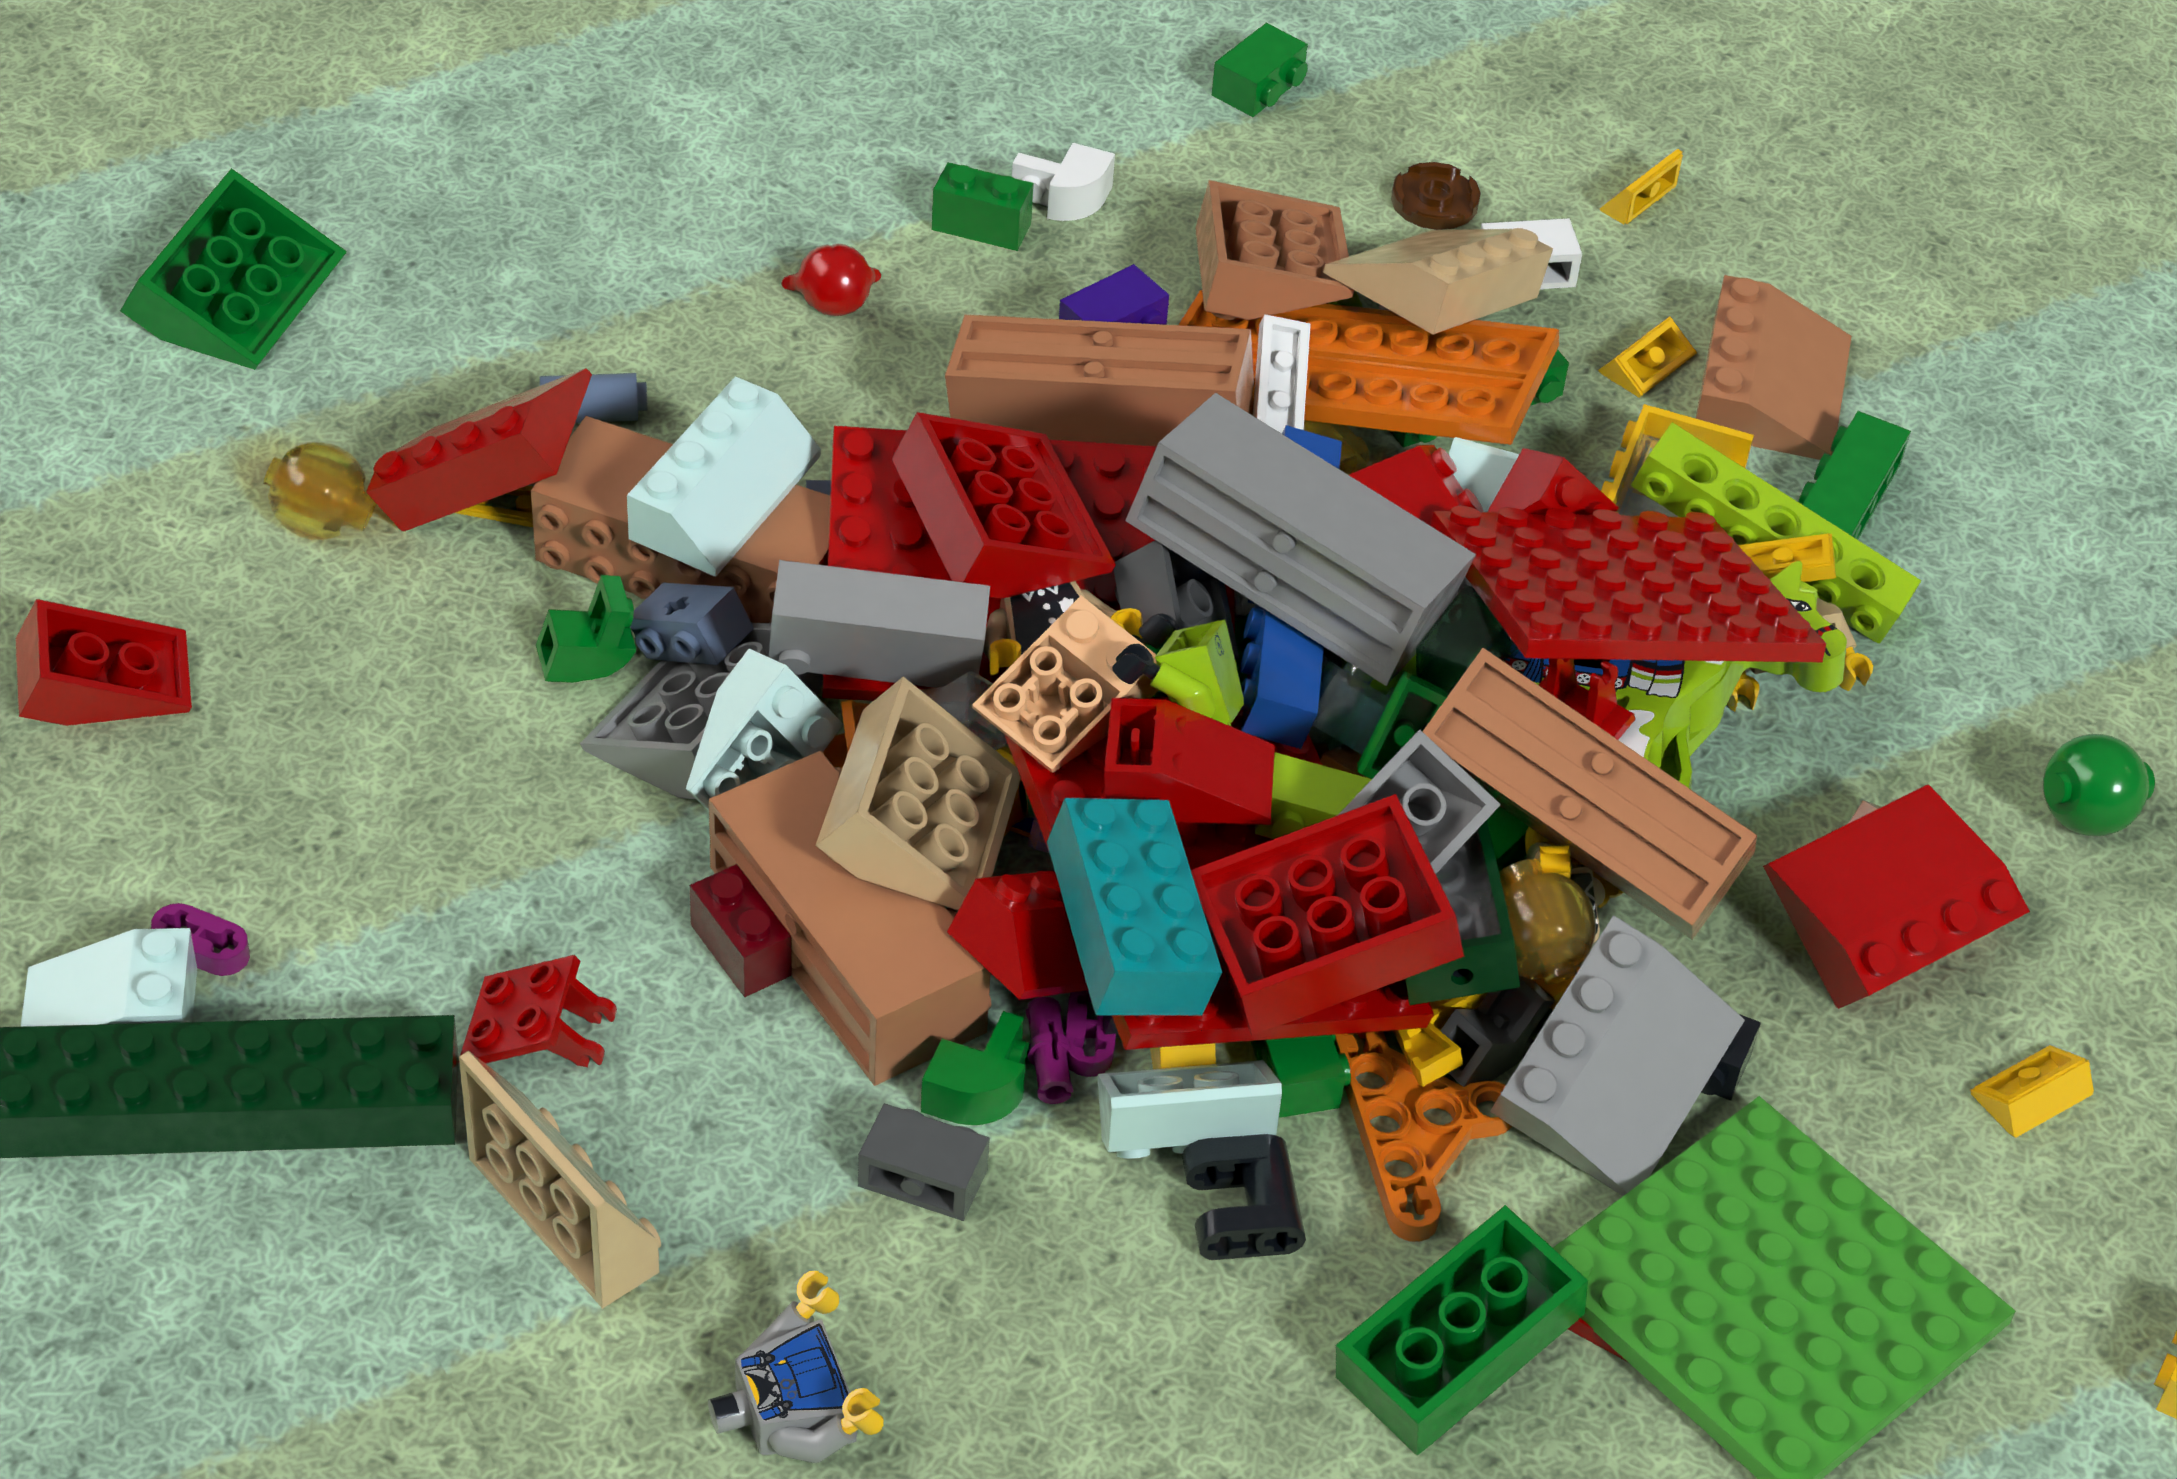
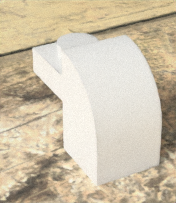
M1072 143L1061 164L1018 153L1012 165V177L1034 183L1033 203L1048 206L1047 219L1058 221L1082 219L1099 210L1111 191L1115 154Z

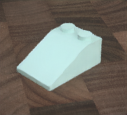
M190 928L133 929L28 967L21 1027L192 1022L197 964Z

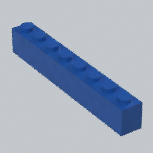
M1285 425L1282 432L1283 435L1340 469L1342 441ZM1248 599V603L1255 604V607H1252L1246 621L1244 637L1251 639V643L1247 644L1240 665V673L1247 674V679L1245 678L1241 684L1244 697V705L1240 709L1243 710L1241 731L1301 749L1318 714L1324 646Z

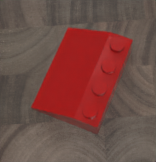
M587 368L430 429L396 450L389 451L381 456L374 465V474L366 493L401 531L405 532L557 475L592 374Z
M920 412L916 413L892 461L952 581L990 586L989 597L1003 599L1112 572L1116 564L1046 434Z
M1929 784L1763 866L1838 1009L1874 994L2030 912L2004 862Z
M1396 794L1191 870L1214 946L1251 1036L1464 957L1457 917Z

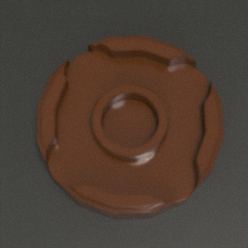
M1426 162L1408 167L1407 173L1401 176L1400 172L1395 177L1391 201L1395 211L1406 221L1423 228L1445 230L1465 225L1474 218L1478 211L1481 192L1477 182L1471 176H1469L1468 180L1460 175L1461 169L1450 164Z

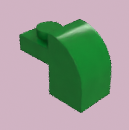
M600 576L588 611L548 609L536 642L545 681L574 683L604 678L617 672L631 660L637 650L630 628L634 616V606L632 599L626 597L621 576Z
M1003 1011L984 1051L942 1038L922 1078L921 1112L963 1125L988 1124L1010 1114L1020 1104L1024 1094L1025 1061L1029 1048V1042L1022 1040L1024 1017Z

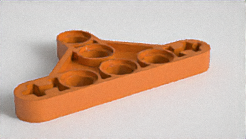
M1384 1031L1357 1033L1360 1038L1365 1039L1363 1054L1358 1055L1359 1047L1353 1035L1336 1034L1334 1044L1338 1054L1345 1053L1350 1066L1351 1082L1349 1086H1344L1388 1225L1392 1232L1401 1239L1410 1242H1420L1429 1239L1436 1232L1441 1214V1203L1436 1185L1469 1140L1498 1136L1506 1133L1512 1127V1125L1499 1117H1489L1482 1114L1477 1108V1105L1484 1101L1496 1102L1506 1085L1496 1081L1470 1083L1463 1087L1442 1076L1422 1087L1418 1084L1405 1055L1388 1046ZM1365 1072L1375 1073L1383 1078L1385 1084L1379 1088H1367L1362 1086L1356 1077ZM1433 1108L1442 1109L1448 1112L1453 1120L1445 1125H1437L1428 1121L1423 1113ZM1378 1116H1387L1393 1118L1400 1128L1393 1132H1381L1375 1129L1370 1121ZM1393 1160H1401L1412 1166L1415 1172L1407 1177H1396L1391 1175L1384 1165ZM1413 1193L1412 1202L1417 1214L1424 1215L1423 1219L1415 1220L1412 1213L1405 1212L1407 1195Z

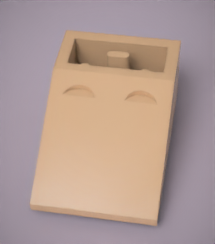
M1081 595L972 704V707L1053 773L1108 736L1112 698L1151 699L1158 690L1150 686L1152 680L1144 674L1133 684H1127L1117 677L1112 669L1113 665L1117 662L1116 657L1131 644H1143ZM1147 648L1154 659V663L1157 664L1155 659L1156 654L1152 652L1149 648Z

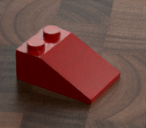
M1418 445L1349 474L1355 480L1430 526L1433 511H1451L1453 507L1466 506L1483 512L1477 497L1469 489L1463 490L1453 475L1457 472V468L1449 454L1442 448L1437 449L1435 445Z
M36 599L16 636L19 717L69 726L190 712L192 702L186 630Z

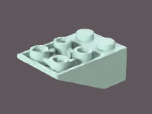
M748 649L716 692L686 790L709 811V798L820 750L823 752L844 724L787 665Z

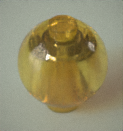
M312 441L302 443L288 450L283 459L274 457L263 481V484L270 486L268 500L277 520L288 531L305 539L326 540L341 535V526L344 525L365 531L377 505L366 493L367 490L364 486L366 475L360 463L344 448L328 442Z
M1535 858L1517 862L1501 870L1499 874L1515 941L1519 976L1531 980L1544 979L1546 985H1552L1576 975L1575 966L1579 965L1587 957L1596 934L1595 912L1586 893L1577 883L1562 874L1543 872L1539 860ZM1494 902L1486 915L1485 925L1488 936L1498 934V920L1496 922L1497 915L1495 917Z

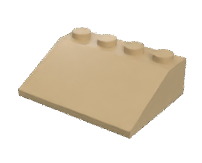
M1523 228L1431 230L1325 264L1323 273L1427 332L1436 334L1537 298L1553 248L1540 242L1535 233Z
M903 676L863 709L815 846L826 853L831 860L839 863L859 879L959 910L975 879L992 877L1021 777L1016 766Z
M470 1051L460 1055L459 1063L469 1160L603 1309L658 1274V1248L661 1247V1240L651 1222L644 1217L638 1219L631 1212L617 1185L610 1180L604 1182L593 1170L591 1160L584 1149L578 1144L571 1146L560 1134L554 1117L547 1109L543 1107L537 1109L523 1092Z

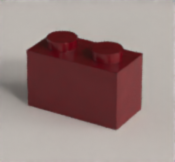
M737 864L689 885L691 926L744 998L792 976V936Z

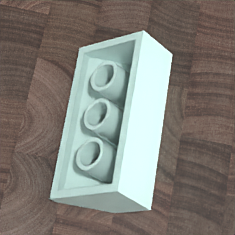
M735 376L627 494L629 540L716 577L819 459L821 448L778 394Z

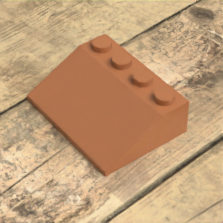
M1212 180L1208 181L1195 228L1205 311L1226 320L1236 318L1252 320L1261 318L1264 314L1275 315L1353 297L1355 290L1323 273L1325 264L1349 257L1340 207Z
M1724 275L1713 322L1696 419L1754 435L1753 447L1818 460L1821 459L1824 453L1832 455L1833 452L1830 450L1838 430L1852 336L1769 283L1754 281L1750 278Z

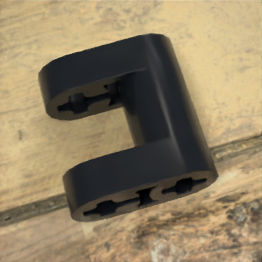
M1272 1134L1207 1138L1191 1143L1184 1149L1182 1160L1186 1181L1191 1188L1196 1190L1244 1187L1248 1206L1212 1209L1197 1218L1195 1230L1199 1251L1204 1258L1223 1260L1285 1255L1297 1251L1304 1245L1306 1241L1287 1145L1282 1137Z

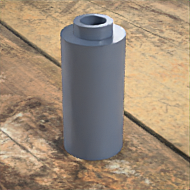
M636 373L592 374L575 423H581L585 416L604 422L638 421V411H648L646 382H637ZM567 375L540 376V386Z

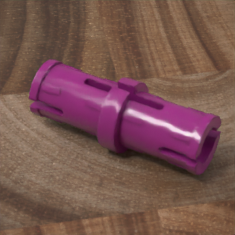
M1039 997L1030 1001L1027 1005L1028 1009L1025 1011L1031 1037L1028 1059L1035 1066L1039 1099L1047 1104H1060L1070 1099L1072 1096L1071 1092H1073L1067 1060L1068 1050H1071L1068 1037L1063 1034L1059 1002L1051 997Z

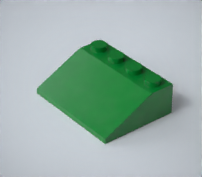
M231 168L137 280L120 312L160 340L255 370L347 251Z

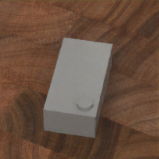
M779 560L772 612L769 658L787 665L795 675L810 672L896 683L904 676L913 685L977 686L985 642L990 586Z

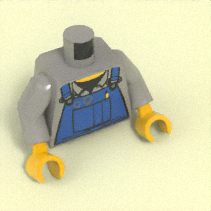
M819 1271L805 1273L797 1284L796 1293L801 1302L792 1301L770 1326L735 1359V1384L737 1391L708 1399L710 1417L717 1434L749 1425L760 1454H778L779 1456L819 1463L847 1444L856 1442L857 1430H861L867 1435H874L882 1430L884 1418L872 1409L880 1404V1399L865 1388L855 1389L850 1393L822 1319L814 1321L812 1316L815 1311L822 1314L831 1313L839 1305V1294L830 1287L825 1288L817 1296L818 1291L826 1286L828 1282L827 1276Z

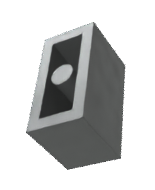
M884 1103L858 1154V1187L964 1221L988 1170L990 1137L978 1134L965 1126H953L925 1117L916 1110L901 1109Z

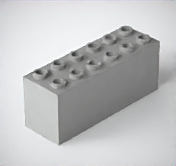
M1217 393L1213 394L1159 441L1125 520L1386 686L1438 631L1476 556L1475 553Z

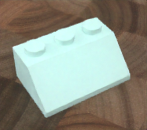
M1264 1060L1098 1074L1102 1141L1108 1152H1117V1157L1120 1158L1146 1157L1150 1155L1151 1148L1172 1147L1173 1152L1182 1154L1184 1149L1191 1143L1207 1138L1259 1134L1276 1135L1282 1086L1279 1079Z

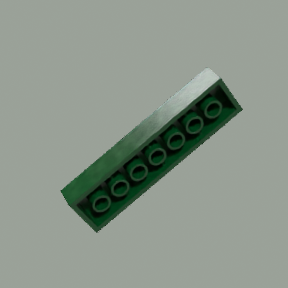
M455 1015L0 1027V1158L455 1145L458 1082V1045Z

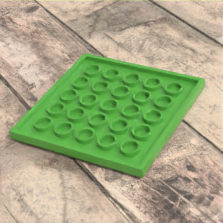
M1760 1096L1553 1247L1588 1280L1585 1315L1581 1319L1757 1479H1823L2008 1326L2016 1312Z

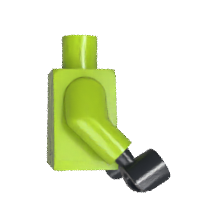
M1160 613L1151 616L1139 628V633L1152 647L1160 649L1155 656L1157 664L1154 663L1151 653L1145 646L1131 644L1116 657L1117 662L1112 667L1113 672L1127 684H1133L1144 674L1152 680L1150 686L1165 693L1169 701L1231 726V722H1233L1244 705V697L1225 619L1180 629L1177 622L1168 614Z

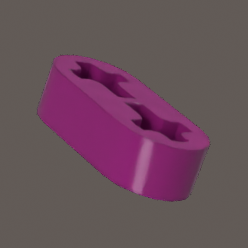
M182 903L169 904L160 908L154 914L151 920V929L181 928L182 926L190 928L198 969L214 975L227 976L240 972L247 966L250 959L248 937L245 930L239 925ZM229 944L234 945V950L227 948ZM214 947L221 949V952L215 953Z
M1089 990L1071 992L1068 1002L1065 1033L1071 1046V1050H1068L1067 1053L1068 1067L1077 1075L1085 1077L1098 1076V1074L1105 1073L1111 1067L1116 1034H1105L1103 1015H1097V1020L1087 1019V1002H1092ZM1085 1038H1095V1056L1089 1057L1084 1055Z

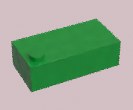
M1504 1205L1336 1344V1378L1414 1454L1419 1455L1585 1315L1588 1280L1512 1210Z

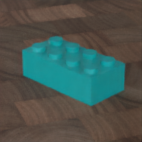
M1064 798L1047 840V845L1095 1015L1202 1016L1222 974V969L1169 800Z

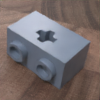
M662 583L634 610L633 621L630 626L636 637L635 641L638 648L648 659L718 665L754 629L734 587Z

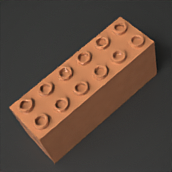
M964 315L945 373L950 417L1043 433L1047 435L1049 440L1157 446L1159 441L1215 393L1253 416L1255 388L1251 329Z
M585 416L569 438L557 475L538 481L531 490L536 561L542 562L552 569H562L589 578L597 584L601 575L621 576L624 590L634 593L641 599L648 598L662 583L734 587L751 623L772 622L779 560L828 566L830 495L799 485L793 487L716 577L629 540L627 494L673 444Z
M1484 648L1481 649L1422 731L1501 804V808L1554 845L1570 846L1573 858L1691 940L1694 939L1755 853L1757 840L1755 833Z
M820 750L709 798L710 867L714 873H718L737 864L792 936V977L872 1084L876 1086L931 1060L942 1038L958 1044H964L987 1033L988 1010L992 1005L989 995L990 977L992 974L947 933L957 914L952 908L946 909L943 905L859 879L839 863L831 860L826 853L815 846L842 768L839 766L834 768Z

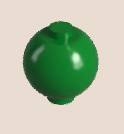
M2105 734L2082 735L2064 743L2050 758L2043 777L2044 798L2053 816L2066 828L2086 836H2106L2119 832L2129 826L2139 816L2146 800L2152 796L2155 788V777L2151 767L2142 761L2138 753L2130 745L2116 737Z

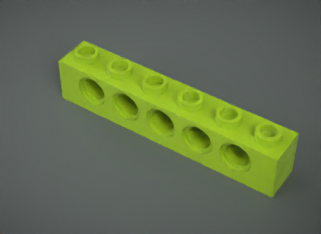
M1673 422L1652 449L1630 485L1678 517H1686V514L1689 512H1701L1713 516L1727 534L1734 539L1737 545L1832 533L1836 578L1805 583L1818 589V598L1839 607L1843 612L1847 625L1879 644L1899 618L1922 581Z

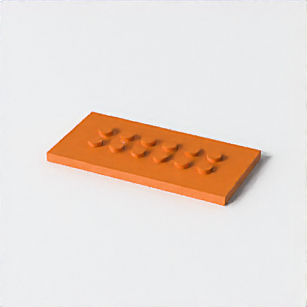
M1200 290L1179 325L1251 329L1255 388L1259 324L1263 317L1252 320L1242 318L1226 320L1216 317L1211 312L1204 310L1203 292ZM1326 303L1271 315L1311 324L1305 421L1449 438L1458 437L1466 440L1499 444H1512L1559 347V329L1473 320L1442 332L1431 334L1390 310Z

